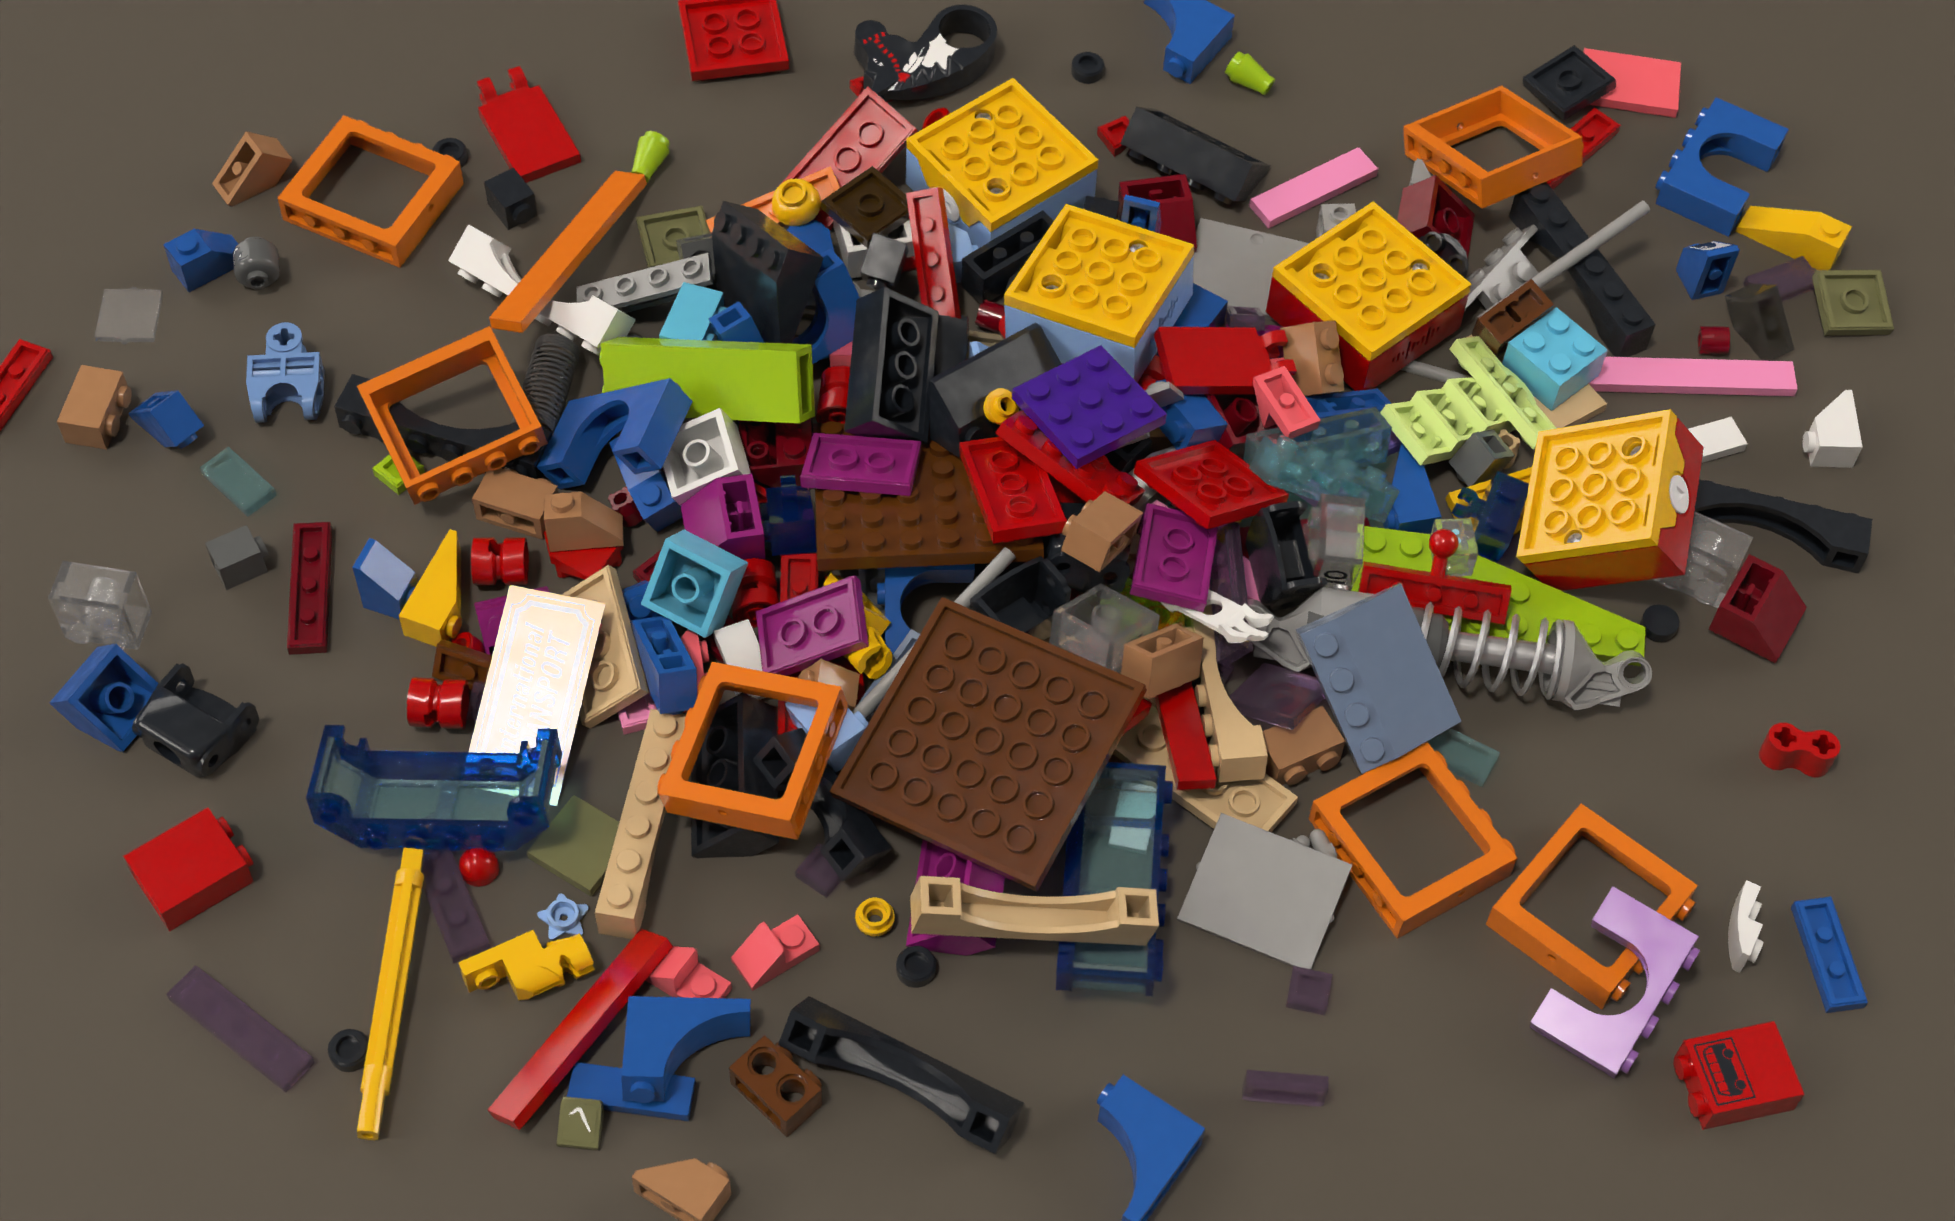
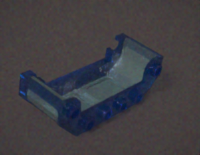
M344 725L324 726L306 800L315 824L359 848L380 850L383 848L403 849L405 847L450 851L481 848L490 852L516 851L549 827L548 811L555 773L562 759V749L557 729L538 728L535 740L536 746L530 748L529 741H521L519 753L371 751L367 738H360L358 746L347 743L344 740Z
M1107 763L1067 836L1063 896L1115 891L1117 887L1156 889L1159 927H1164L1166 904L1158 903V892H1166L1167 869L1160 868V857H1168L1169 834H1162L1164 804H1172L1173 781H1165L1166 766ZM1155 931L1146 946L1060 941L1057 957L1056 990L1072 991V988L1140 992L1145 993V996L1153 997L1154 982H1162L1164 939H1156Z

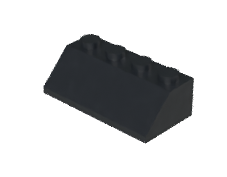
M1136 107L1120 144L1130 148L1128 151L1129 155L1142 161H1146L1148 157L1158 162L1157 169L1169 175H1175L1176 172L1186 174L1189 185L1203 190L1204 186L1215 191V198L1231 205L1233 200L1244 202L1270 168V165L1157 109Z
M886 287L857 299L845 432L862 437L921 441V445L928 443L930 421L929 379L933 378L939 311Z
M1034 323L929 379L931 440L960 458L959 442L998 437L995 433L1000 425L989 421L984 414L983 405L987 395L998 388H1004L1012 392L1013 388L1061 365L1059 358L1039 324ZM1001 402V403H1000V404H1001V407H1002V409L1005 411V406H1004V404Z
M743 692L719 705L691 772V782L778 799V790L773 789L752 760L769 740L777 735L776 707ZM691 818V856L695 858L750 857L779 843V836Z

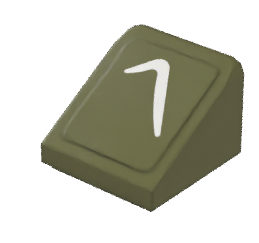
M562 1097L557 1146L598 1150L605 1114L603 1102L594 1099Z

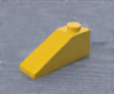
M1750 206L1735 232L1817 270H1831L1843 249L1852 226L1822 212Z
M452 529L448 531L399 614L404 636L437 647V643L442 639L449 641L451 638H455L462 626L461 549L457 531Z

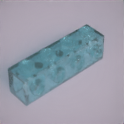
M1373 407L1321 418L1318 429L1286 440L1279 428L1246 434L1243 460L1276 485L1335 474L1341 471L1386 462L1392 427L1378 409Z
M1266 435L1263 436L1249 469L1266 484L1385 523L1400 492L1386 480L1387 474L1370 465L1364 470L1359 468L1355 461L1341 455L1338 456L1337 460L1332 459L1326 451L1312 445L1309 446L1308 450L1300 448L1298 442L1283 435H1280L1278 440Z

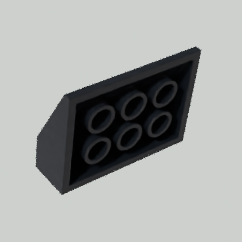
M723 201L721 209L714 219L712 243L716 290L724 293V307L728 308L739 301L751 315L765 343L792 344L824 257L760 210Z

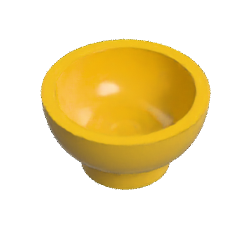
M803 179L784 181L777 187L772 197V210L775 217L781 223L788 226H801L809 223L817 216L821 207V198L817 189Z

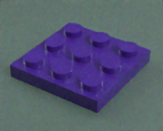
M1102 345L1012 389V399L1076 469L1166 423L1167 413Z

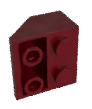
M1186 174L1119 182L1118 201L1120 203L1118 215L1120 221L1125 194L1160 202V234L1194 244V252H1197L1193 198Z
M812 418L800 424L739 421V434L754 480L780 491L813 489L801 487L800 480L813 437Z
M1749 554L1720 603L1709 630L1776 663L1807 606L1783 570Z

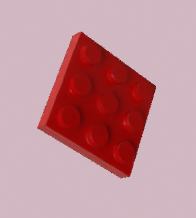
M776 0L678 1L692 81L789 70V59Z
M1216 440L1138 460L1134 469V474L1143 480L1148 487L1159 492L1173 506L1184 511L1199 526L1206 529L1255 516L1261 508L1285 503L1289 497V493Z

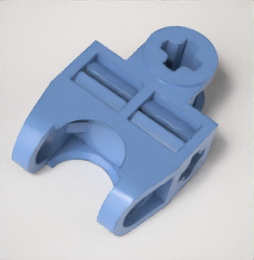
M279 323L268 330L266 334L265 355L247 356L246 385L255 423L267 422V415H271L274 407L285 401L298 403L302 407L305 420H316L319 416L324 398L325 372L320 352L306 351L305 346L302 344L301 330L292 323Z

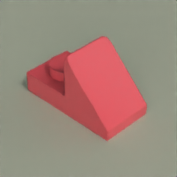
M1285 366L1253 378V386L1264 428L1277 424L1286 440L1318 429L1321 420Z
M797 914L770 930L765 922L760 923L733 954L731 961L753 991L820 951L818 941Z
M673 946L645 980L671 997L726 998L732 990L730 981L699 963L697 950L691 947Z

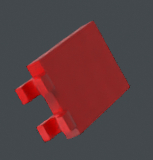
M520 66L507 70L512 81L509 83L512 91L497 95L490 77L477 81V86L481 91L479 99L483 104L478 107L479 116L510 169L514 168L526 183L581 163L578 149L541 87L537 85L530 88Z
M1158 327L1154 333L1166 382L1169 381L1182 391L1183 394H1255L1253 386L1254 377L1283 366L1286 367L1290 375H1295L1297 372L1293 359L1280 360L1273 364L1270 362V358H1278L1280 355L1278 346H1286L1288 343L1285 330H1274L1258 336L1256 327Z

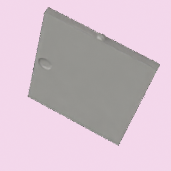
M1200 218L1196 231L1197 252H1194L1193 283L1227 300L1228 310L1274 320L1265 312L1273 268L1309 243Z
M1221 813L1202 860L1196 865L1197 872L1177 920L1310 973L1328 925L1334 920L1333 913L1351 871L1352 864Z

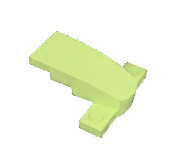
M1479 336L1456 339L1450 347V351L1458 359L1459 365L1468 371L1472 377L1448 379L1441 389L1417 391L1410 401L1386 404L1379 414L1420 466L1451 459L1475 432L1494 429L1499 435L1500 430H1507L1510 433L1516 429L1521 434V439L1531 446L1532 449H1535L1539 431L1557 429L1537 406L1533 394L1525 383L1500 362Z

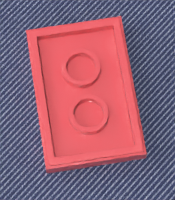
M1584 48L1583 53L1616 79L1615 89L1589 105L1676 118L1679 106L1681 62Z

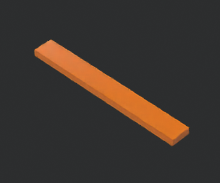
M614 171L489 317L491 328L523 333L647 185L645 174Z

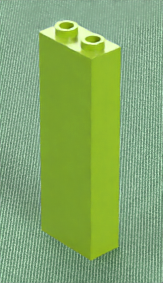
M616 337L601 343L599 360L603 367L604 385L602 393L671 378L693 401L685 418H698L718 408H721L732 420L800 424L815 416L812 344Z

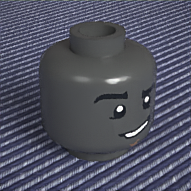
M254 236L246 238L235 247L233 251L234 274L240 284L252 289H263L277 281L280 275L279 254L277 247L272 242L262 237Z

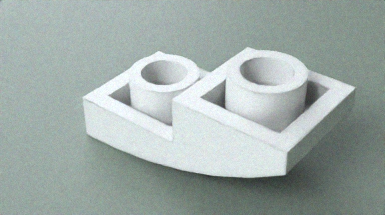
M749 619L713 631L715 643L725 664L762 671L760 646ZM747 694V695H750V696H752V697H754V698H756V699H758V700H761V699L766 698V697H761V696H756V695Z
M1748 880L1744 883L1735 900L1728 931V948L1732 969L1739 973L1747 960L1755 963L1764 941L1757 939L1763 924L1755 921L1762 903L1755 901L1761 886Z

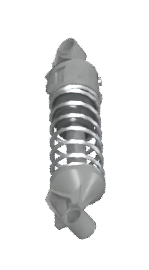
M1336 584L1333 588L1321 587L1296 610L1282 618L1276 617L1260 601L1255 599H1246L1238 605L1243 606L1245 603L1252 610L1260 614L1274 615L1269 625L1255 628L1267 632L1269 636L1262 641H1250L1254 644L1253 657L1276 660L1282 666L1298 673L1312 666L1295 629L1374 594L1348 591V586ZM1431 602L1426 605L1425 609L1412 607L1442 678L1446 673L1450 660L1453 661L1455 679L1461 688L1467 687L1472 682L1479 664H1481L1483 681L1489 692H1494L1500 687L1508 668H1510L1512 686L1518 696H1523L1531 688L1538 672L1540 688L1547 700L1560 701L1573 710H1581L1597 704L1620 707L1621 696L1646 687L1652 678V668L1648 661L1639 652L1633 650L1624 651L1606 662L1600 661L1574 621L1556 620L1550 629L1546 644L1549 625L1546 617L1541 620L1538 642L1518 640L1520 621L1518 614L1512 616L1509 638L1489 636L1491 619L1489 610L1483 614L1480 634L1461 632L1462 608L1460 606L1455 608L1451 630H1449V624L1442 614L1433 613L1434 606ZM1461 662L1472 663L1466 679L1463 681ZM1629 663H1641V671L1636 677L1626 678L1623 676L1624 668ZM1489 666L1501 667L1492 685ZM1517 669L1530 671L1522 689L1519 686Z

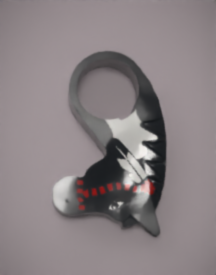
M954 5L940 11L919 40L911 42L901 36L888 34L885 26L878 21H864L857 25L854 41V56L866 70L864 71L863 88L866 89L868 86L886 102L891 99H924L959 90L973 83L991 65L995 55L997 25L990 14L978 7ZM964 32L979 37L984 43L976 47H961L957 49L947 45L943 37L952 33Z

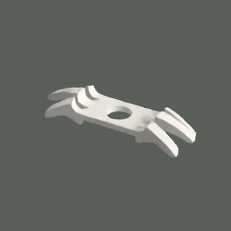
M1210 589L1208 590L1206 606L1217 604L1222 607V610L1214 615H1206L1201 611L1161 602L1170 612L1179 611L1219 632L1226 638L1228 643L1265 640L1269 634L1255 628L1269 625L1274 618L1272 614L1256 613L1245 603L1243 606H1240Z

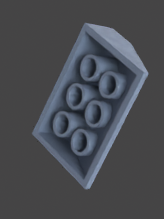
M1401 583L1295 629L1353 761L1362 774L1397 759L1462 722Z

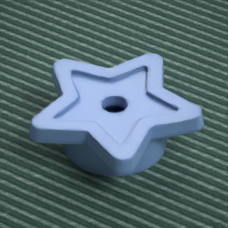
M560 893L556 900L549 905L548 909L539 911L537 916L549 925L548 937L551 941H554L565 933L570 935L579 933L582 936L583 929L580 920L588 912L589 907L587 904H576ZM565 915L568 918L565 921L560 920V917Z

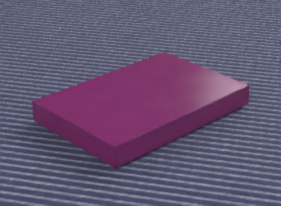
M813 433L800 476L801 487L911 496L922 452L921 441Z
M1147 503L1143 515L1130 595L1204 612L1208 597L1218 527L1206 529L1199 526L1184 511Z
M855 575L756 611L763 672L788 676L807 669L820 659L829 661L869 647L861 581Z

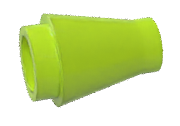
M1240 51L1237 52L1225 70V74L1230 76V81L1260 92L1264 96L1275 82V79L1249 53L1244 55Z
M647 131L644 136H641L638 140L631 173L645 174L646 183H648L653 173L670 153L668 148L670 145L669 140L662 134L654 131Z

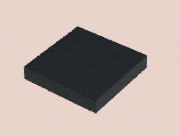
M1573 45L1524 76L1523 86L1563 120H1566L1615 89L1616 79Z

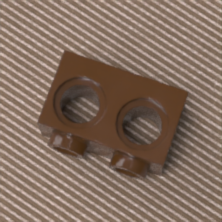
M1530 279L1479 317L1471 335L1473 337L1479 336L1494 355L1498 357L1506 351L1509 341L1548 314L1554 304L1537 284Z
M764 1035L729 1067L730 1083L781 1133L788 1137L822 1106V1084L809 1069L802 1071L793 1062L794 1058L789 1050L779 1046V1042L774 1044ZM763 1065L774 1068V1071L767 1075H760L755 1072L758 1067ZM790 1092H797L803 1096L797 1102H788L783 1099Z

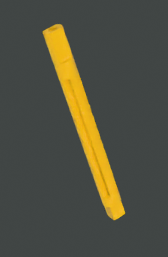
M404 847L401 866L396 872L360 1088L363 1097L357 1137L364 1140H378L385 1096H388L390 1092L424 874L421 872L424 858L423 849Z

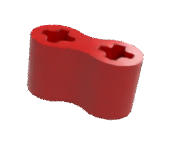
M1780 722L1774 724L1767 733L1759 750V758L1770 769L1784 770L1794 768L1807 776L1819 778L1829 772L1840 752L1841 746L1838 738L1829 731L1815 730L1805 732L1792 724Z

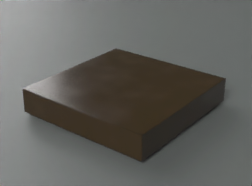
M873 166L821 201V209L867 249L869 248L873 233L886 236L909 220L906 194Z

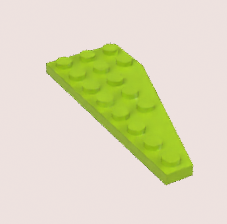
M1357 525L1350 591L1358 592L1363 561L1430 572L1434 556L1429 549L1431 535ZM1458 547L1456 553L1448 558L1445 575L1511 585L1512 591L1505 625L1490 622L1489 636L1509 638L1512 616L1518 614L1520 617L1518 640L1538 642L1541 620L1546 617L1549 621L1546 644L1553 623L1558 619L1574 621L1600 661L1606 662L1620 653L1629 650L1639 652L1643 657L1645 655L1646 627L1461 547ZM1443 615L1449 624V630H1451L1453 616ZM1462 618L1461 632L1480 634L1482 621ZM1631 662L1628 665L1641 666V663Z

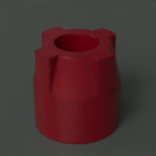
M985 300L979 306L975 325L999 334V321L1005 315L1004 306Z
M1700 326L1697 337L1698 353L1728 354L1730 348L1729 327Z
M623 487L622 490L608 496L612 510L623 516L624 527H632L642 521L643 518L627 487Z

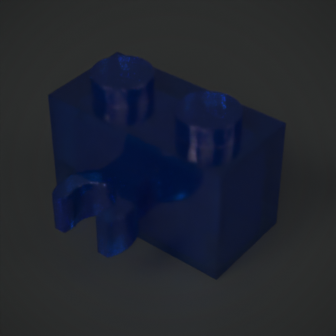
M1497 471L1486 488L1482 499L1470 488L1464 487L1461 489L1458 498L1465 500L1469 506L1456 503L1452 514L1462 519L1475 518L1464 547L1465 550L1498 563L1512 540L1527 498L1529 483Z
M795 475L780 476L781 487L765 488L766 502L759 503L764 542H771L772 556L817 552L815 518L810 488L797 486Z

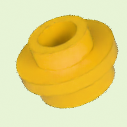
M998 388L987 395L983 410L989 421L1000 425L1004 420L1019 412V406L1012 399L1011 391ZM1001 402H1002V403L1004 404V406H1005V411H1004V410L1002 409V407H1001V404H1000Z
M877 897L869 898L862 902L855 913V922L858 929L869 936L886 934L892 928L895 920L892 906L885 900ZM872 915H878L882 920L870 922L868 918Z

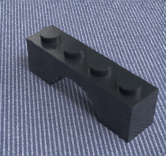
M802 728L773 736L752 759L774 790L786 791L807 736ZM827 762L810 808L817 815L824 829L825 840L820 852L841 881H845L870 872L892 848L864 811L832 797L830 789L838 775Z

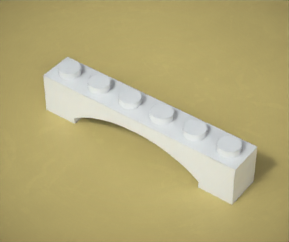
M468 224L448 260L460 267L457 274L475 284L478 279L484 281L482 288L499 298L502 293L509 295L522 280L508 255L512 248ZM593 295L589 301L580 303L550 300L535 318L547 326H550L552 321L558 324L556 331L575 341L577 336L584 339L581 346L600 356L601 343L616 337H627L636 320Z

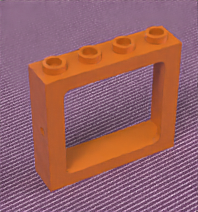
M1499 86L1403 126L1405 155L1413 161H1416L1417 158L1422 159L1430 173L1436 175L1440 180L1482 209L1582 166V151L1584 148L1582 136L1504 86ZM1503 126L1538 148L1539 151L1488 172L1451 146L1495 127Z
M343 115L277 199L284 221L401 268L463 186L464 182L460 161L452 156L440 154L426 148L422 144L412 143L392 132L382 131L362 120H355ZM350 145L429 176L392 226L387 229L380 228L309 199V196Z
M490 326L357 385L414 505L422 501H431L440 493L450 488L466 485L474 477L487 471L498 470L504 467L507 462L522 455H531L538 451L540 447L548 444L542 426ZM479 365H487L520 429L420 475L389 412L390 407L399 401Z
M712 662L707 675H703L700 679L698 697L693 708H689L686 713L685 728L682 736L672 747L671 763L668 770L661 775L658 782L657 793L667 813L798 840L849 707L842 687ZM725 690L817 707L786 791L780 799H771L688 782Z
M1428 742L1314 800L1309 815V821L1315 829L1323 830L1329 842L1334 845L1337 858L1352 864L1349 875L1397 939L1509 877L1517 860L1512 844L1506 838H1502L1493 827L1488 813L1484 809L1478 808L1471 799L1469 790L1464 782L1454 777L1447 768L1443 755L1437 750L1434 751ZM1419 768L1485 855L1415 894L1403 896L1341 815L1340 810Z
M1581 803L1492 907L1485 925L1602 1010L1611 998L1616 1002L1622 998L1631 985L1627 979L1633 971L1638 975L1643 972L1644 968L1638 957L1626 948L1612 966L1605 967L1529 913L1522 905L1581 835L1667 895V899L1656 912L1673 922L1676 918L1684 921L1692 911L1696 902L1691 898L1698 885Z

